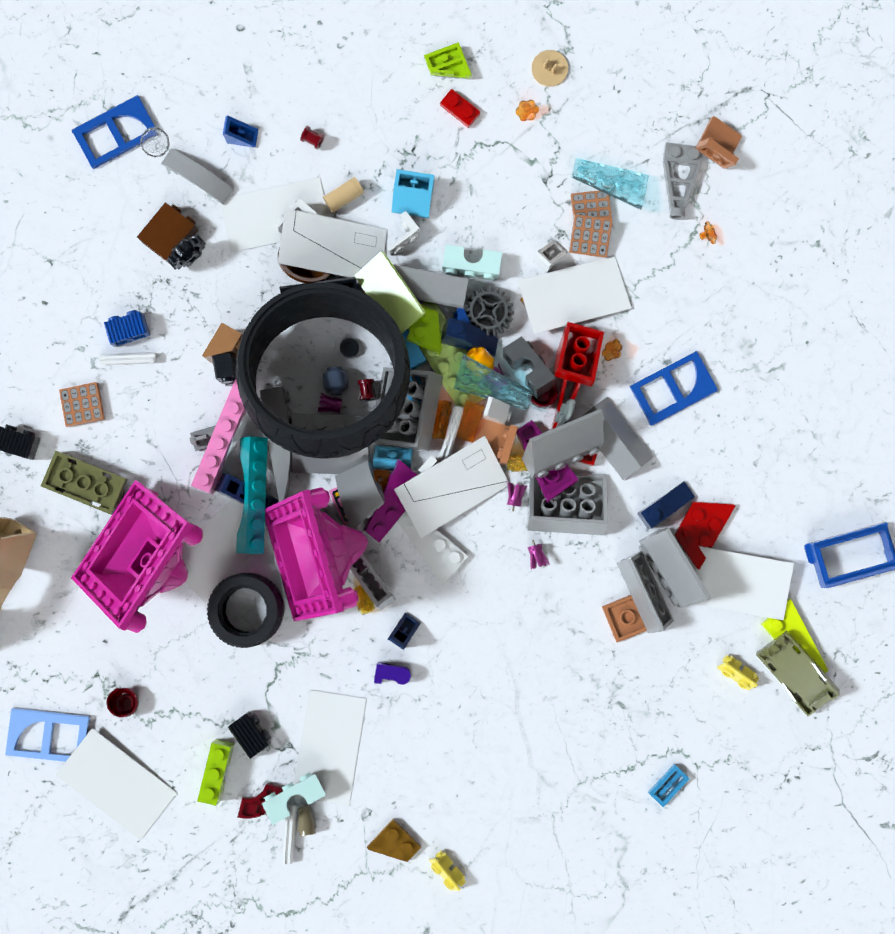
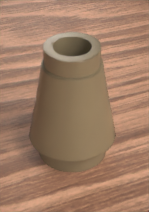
M310 806L299 807L297 832L300 833V836L316 834L315 829L317 827Z

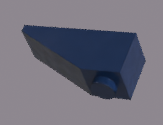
M448 318L443 325L441 343L465 350L483 347L495 357L498 338L491 334L487 336L485 331H481V329L468 322Z
M222 473L214 491L244 505L245 483L230 474ZM266 494L265 509L276 504L278 499Z
M683 481L637 514L646 528L651 529L695 496L685 481Z

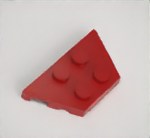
M703 502L691 503L674 536L697 569L700 570L706 559L699 546L713 547L735 505Z

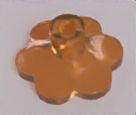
M523 100L519 103V107L516 108L515 112L521 121H526L527 119L534 120L539 112V107L535 105L534 100Z
M706 221L704 232H701L699 236L701 240L707 238L712 244H716L717 235L714 226L709 221Z
M614 339L605 345L602 356L606 361H611L621 356L620 351L623 346L620 344V341Z
M376 469L373 472L374 480L382 486L384 491L390 472L388 470Z

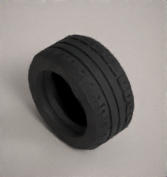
M256 573L235 574L222 580L212 591L213 593L210 594L209 602L207 603L208 623L213 633L222 642L227 643V645L237 648H249L260 645L274 636L281 626L284 617L283 597L276 585L264 576ZM242 588H250L258 592L266 605V617L262 625L254 631H241L235 628L229 622L226 614V605L230 596Z

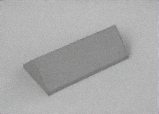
M393 264L417 300L457 308L464 307L469 284L468 278Z
M606 397L582 416L599 409L602 410L604 443L600 451L621 479L624 480L643 467L653 456L608 397Z
M637 552L616 562L647 632L656 633L664 631L674 620L642 552Z

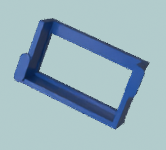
M888 523L871 525L805 544L804 549L808 562L814 564L820 587L831 588L895 570V549L887 526ZM877 532L880 533L887 562L835 577H828L820 548Z

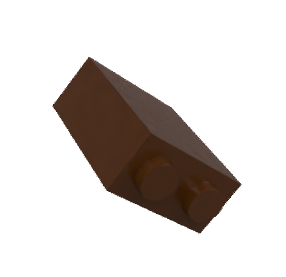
M165 202L137 238L167 262L169 260L168 256L172 255L173 247L179 244L180 240L187 239L188 237L191 238L199 230L195 226L196 222L187 215L185 218L180 214L182 211L174 204L170 206Z

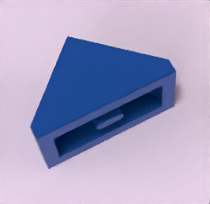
M227 115L224 122L223 136L227 144L254 148L256 147L259 129Z

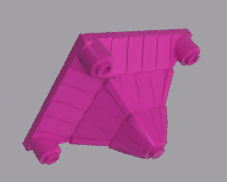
M135 480L71 579L119 629L123 631L127 629L134 633H139L145 628L147 621L145 614L138 612L140 606L143 607L157 594L173 590L186 582L188 570L182 559V542L195 546L201 542L203 531L158 497L157 492Z
M323 487L301 491L265 509L267 530L294 622L339 613L356 607L359 601L356 590H353L351 587L343 589L342 585L346 583L351 565L366 550L368 540L361 531L341 526L325 512H321L320 509L327 507L328 502H330V495Z

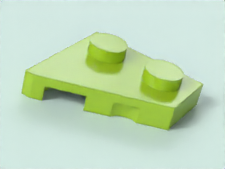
M459 42L424 55L430 75L467 79L472 77Z
M421 305L426 313L411 326L406 341L440 354L442 344L438 311Z

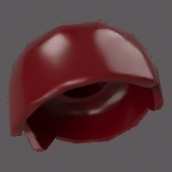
M556 387L537 399L530 390L528 391L530 402L537 408L546 409L552 406L558 396Z
M116 688L109 693L106 705L112 715L120 718L129 717L137 711L139 699L138 695L129 688Z

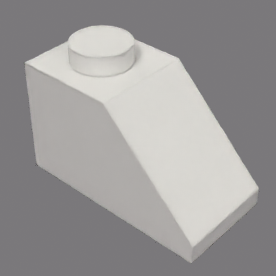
M489 396L483 419L505 425L506 421H510L512 411L509 410L510 405Z

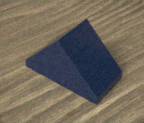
M405 612L388 637V640L404 650L421 623Z

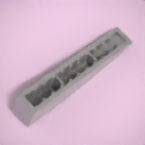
M283 386L260 390L262 403L278 418L291 424L292 409H288L287 403L290 402L289 392L285 391ZM268 439L280 502L287 499L292 471V455L290 451L283 449Z
M329 504L327 507L320 509L321 512H325L339 525H343ZM363 552L358 560L351 565L350 570L375 606L382 610L395 601L396 598Z

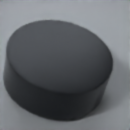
M347 338L341 342L340 351L344 357L353 358L359 352V345L354 339Z

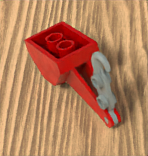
M567 322L557 349L553 367L554 376L562 380L551 430L566 424L572 417L575 408L574 399L581 384L592 387L595 382L604 336L603 331ZM569 380L574 382L565 404L562 401L566 383Z

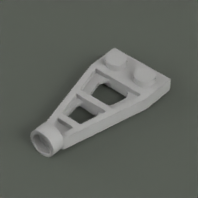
M666 142L664 146L663 168L670 208L669 218L682 220L685 217V208L702 164V153L695 149L696 146ZM673 166H689L690 172L686 179L676 178ZM674 184L686 186L683 197L674 196Z

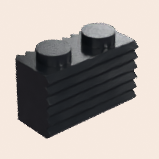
M230 353L212 356L216 380L225 384V386H233L235 379H237L236 359Z
M8 424L5 425V428L0 426V451L34 460L41 439L35 437L36 433L27 430H24L23 433L17 432V427Z
M250 711L228 726V729L249 759L271 744L269 732L266 729L262 730L258 724L260 723L259 718L255 713L251 714Z

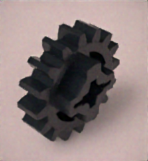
M193 235L187 239L184 238L173 247L172 255L168 256L169 260L167 262L174 270H180L182 266L189 267L202 255L201 250L205 248L204 245L206 243L199 235Z

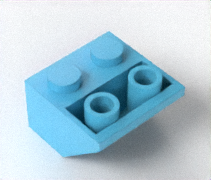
M397 169L391 212L402 214L406 211L410 216L429 218L435 183L434 175Z

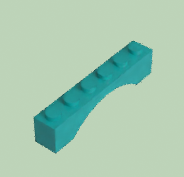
M252 436L240 438V460L244 473L245 497L242 519L237 532L236 553L264 554L268 438Z

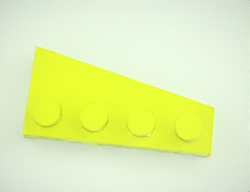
M791 599L787 600L784 620L767 618L761 623V626L773 639L787 630L825 674L829 671ZM794 645L793 648L800 653V650Z

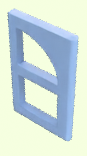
M12 708L5 755L66 762L71 755L50 753L54 723L80 725L78 747L88 734L90 716ZM36 722H45L41 752L16 749L19 737L28 726Z

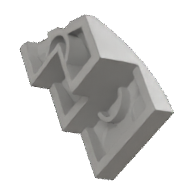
M369 461L335 476L345 515L350 527L355 530L359 529L358 526L365 518L369 519L374 511L385 503L383 488L374 480L372 464Z

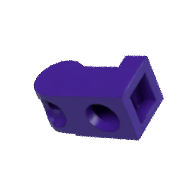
M377 662L374 683L382 684V680L386 679L396 681L400 685H405L410 681L411 671L407 667Z

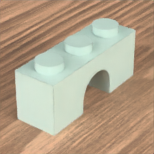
M446 244L442 271L448 275H457L459 273L465 274L464 276L468 278L481 276L485 280L493 281L499 278L502 252L483 250L481 260L477 263H470L464 258V247Z
M309 772L300 777L301 782L296 785L291 782L282 787L283 792L276 795L273 792L264 797L265 802L262 805L272 825L291 815L287 807V802L291 796L301 795L310 805L326 795L316 774L311 775Z

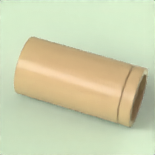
M353 177L323 196V199L330 211L334 213L364 194V190L358 180Z

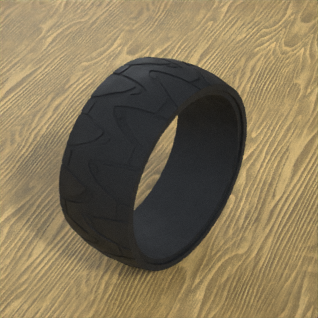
M321 282L290 288L265 303L256 312L244 331L236 358V378L241 401L257 428L273 443L285 450L305 457L320 459L351 455L370 446L381 438V435L385 434L394 424L404 406L410 383V361L408 350L405 346L406 342L399 327L389 313L377 301L357 289L341 284H323ZM330 317L351 321L372 333L387 351L393 365L394 376L383 400L363 419L349 426L334 430L303 429L281 420L262 403L256 393L257 369L265 350L281 332L308 319Z

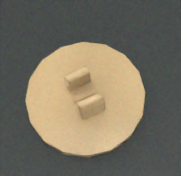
M546 50L540 52L534 58L531 72L539 84L546 87H554L565 80L568 74V63L561 53L554 50Z

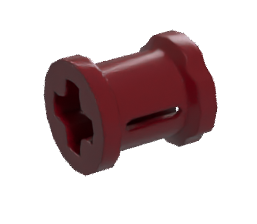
M307 125L301 134L300 141H306L318 150L323 143L325 135L311 130V127Z
M374 379L357 381L361 391L360 401L376 399L373 389Z

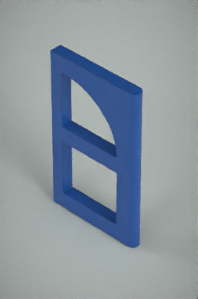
M138 95L72 129V133L92 169L159 135ZM119 117L136 119L148 129V132L125 143L114 119ZM107 124L119 147L96 159L83 135Z
M697 351L629 386L650 426L718 391ZM692 360L695 367L696 380L692 391L684 398L670 371ZM662 376L676 403L654 414L640 387Z

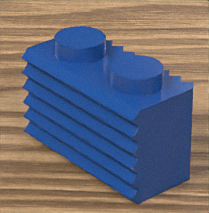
M132 310L127 312L126 316H112L108 318L107 322H104L110 345L116 347L150 336L145 315L142 312Z

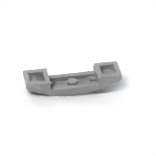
M172 148L161 163V165L176 175L179 174L205 191L210 197L221 204L226 202L234 190L212 172Z

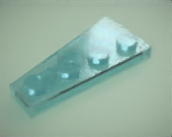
M576 158L571 178L642 210L649 175Z
M463 354L454 389L486 399L490 396L510 406L524 410L528 409L533 394L532 390Z

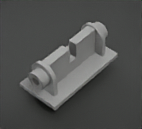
M215 426L190 433V443L194 446L195 451L207 448Z

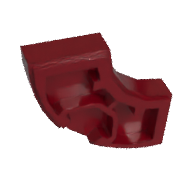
M267 783L264 790L258 795L243 797L237 818L251 819L266 814L262 805L265 802L264 797L273 792L276 795L283 792L282 786Z

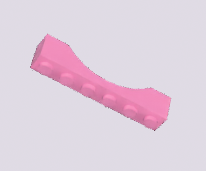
M237 379L233 383L191 484L192 487L211 495L214 494V489L221 477L223 465L234 435L247 412L239 395Z

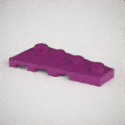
M532 420L517 429L516 432L524 452L529 440L542 434ZM567 464L561 470L556 471L553 469L549 471V474L542 478L536 477L547 503L579 480Z
M399 459L383 491L385 503L374 511L363 529L379 543L406 511L394 489L417 476L414 471Z

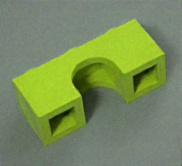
M218 739L211 743L197 802L217 806L221 801L225 786L224 777L228 764L231 761L235 743Z

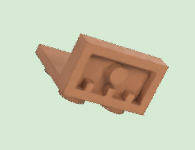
M713 116L695 149L725 169L736 165L739 160L734 155V151L742 136L720 119Z
M481 418L473 442L485 436L498 462L506 465L518 426H506Z

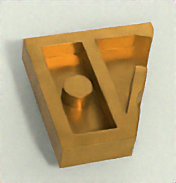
M394 819L367 845V849L405 862H408L421 848V845Z

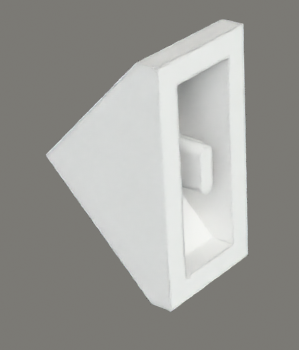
M553 239L536 252L533 261L544 272L548 273L567 252Z

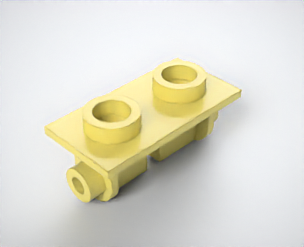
M726 655L722 660L724 663L717 666V669L724 676L736 681L743 689L750 690L758 686L756 684L759 680L757 673L746 666L741 671L742 663L733 656Z
M440 850L435 855L437 859H429V862L432 864L431 869L437 875L440 874L444 879L443 883L449 890L460 891L461 889L458 885L461 887L466 883L465 876L457 866L450 871L449 867L453 864V861L445 852L443 853Z

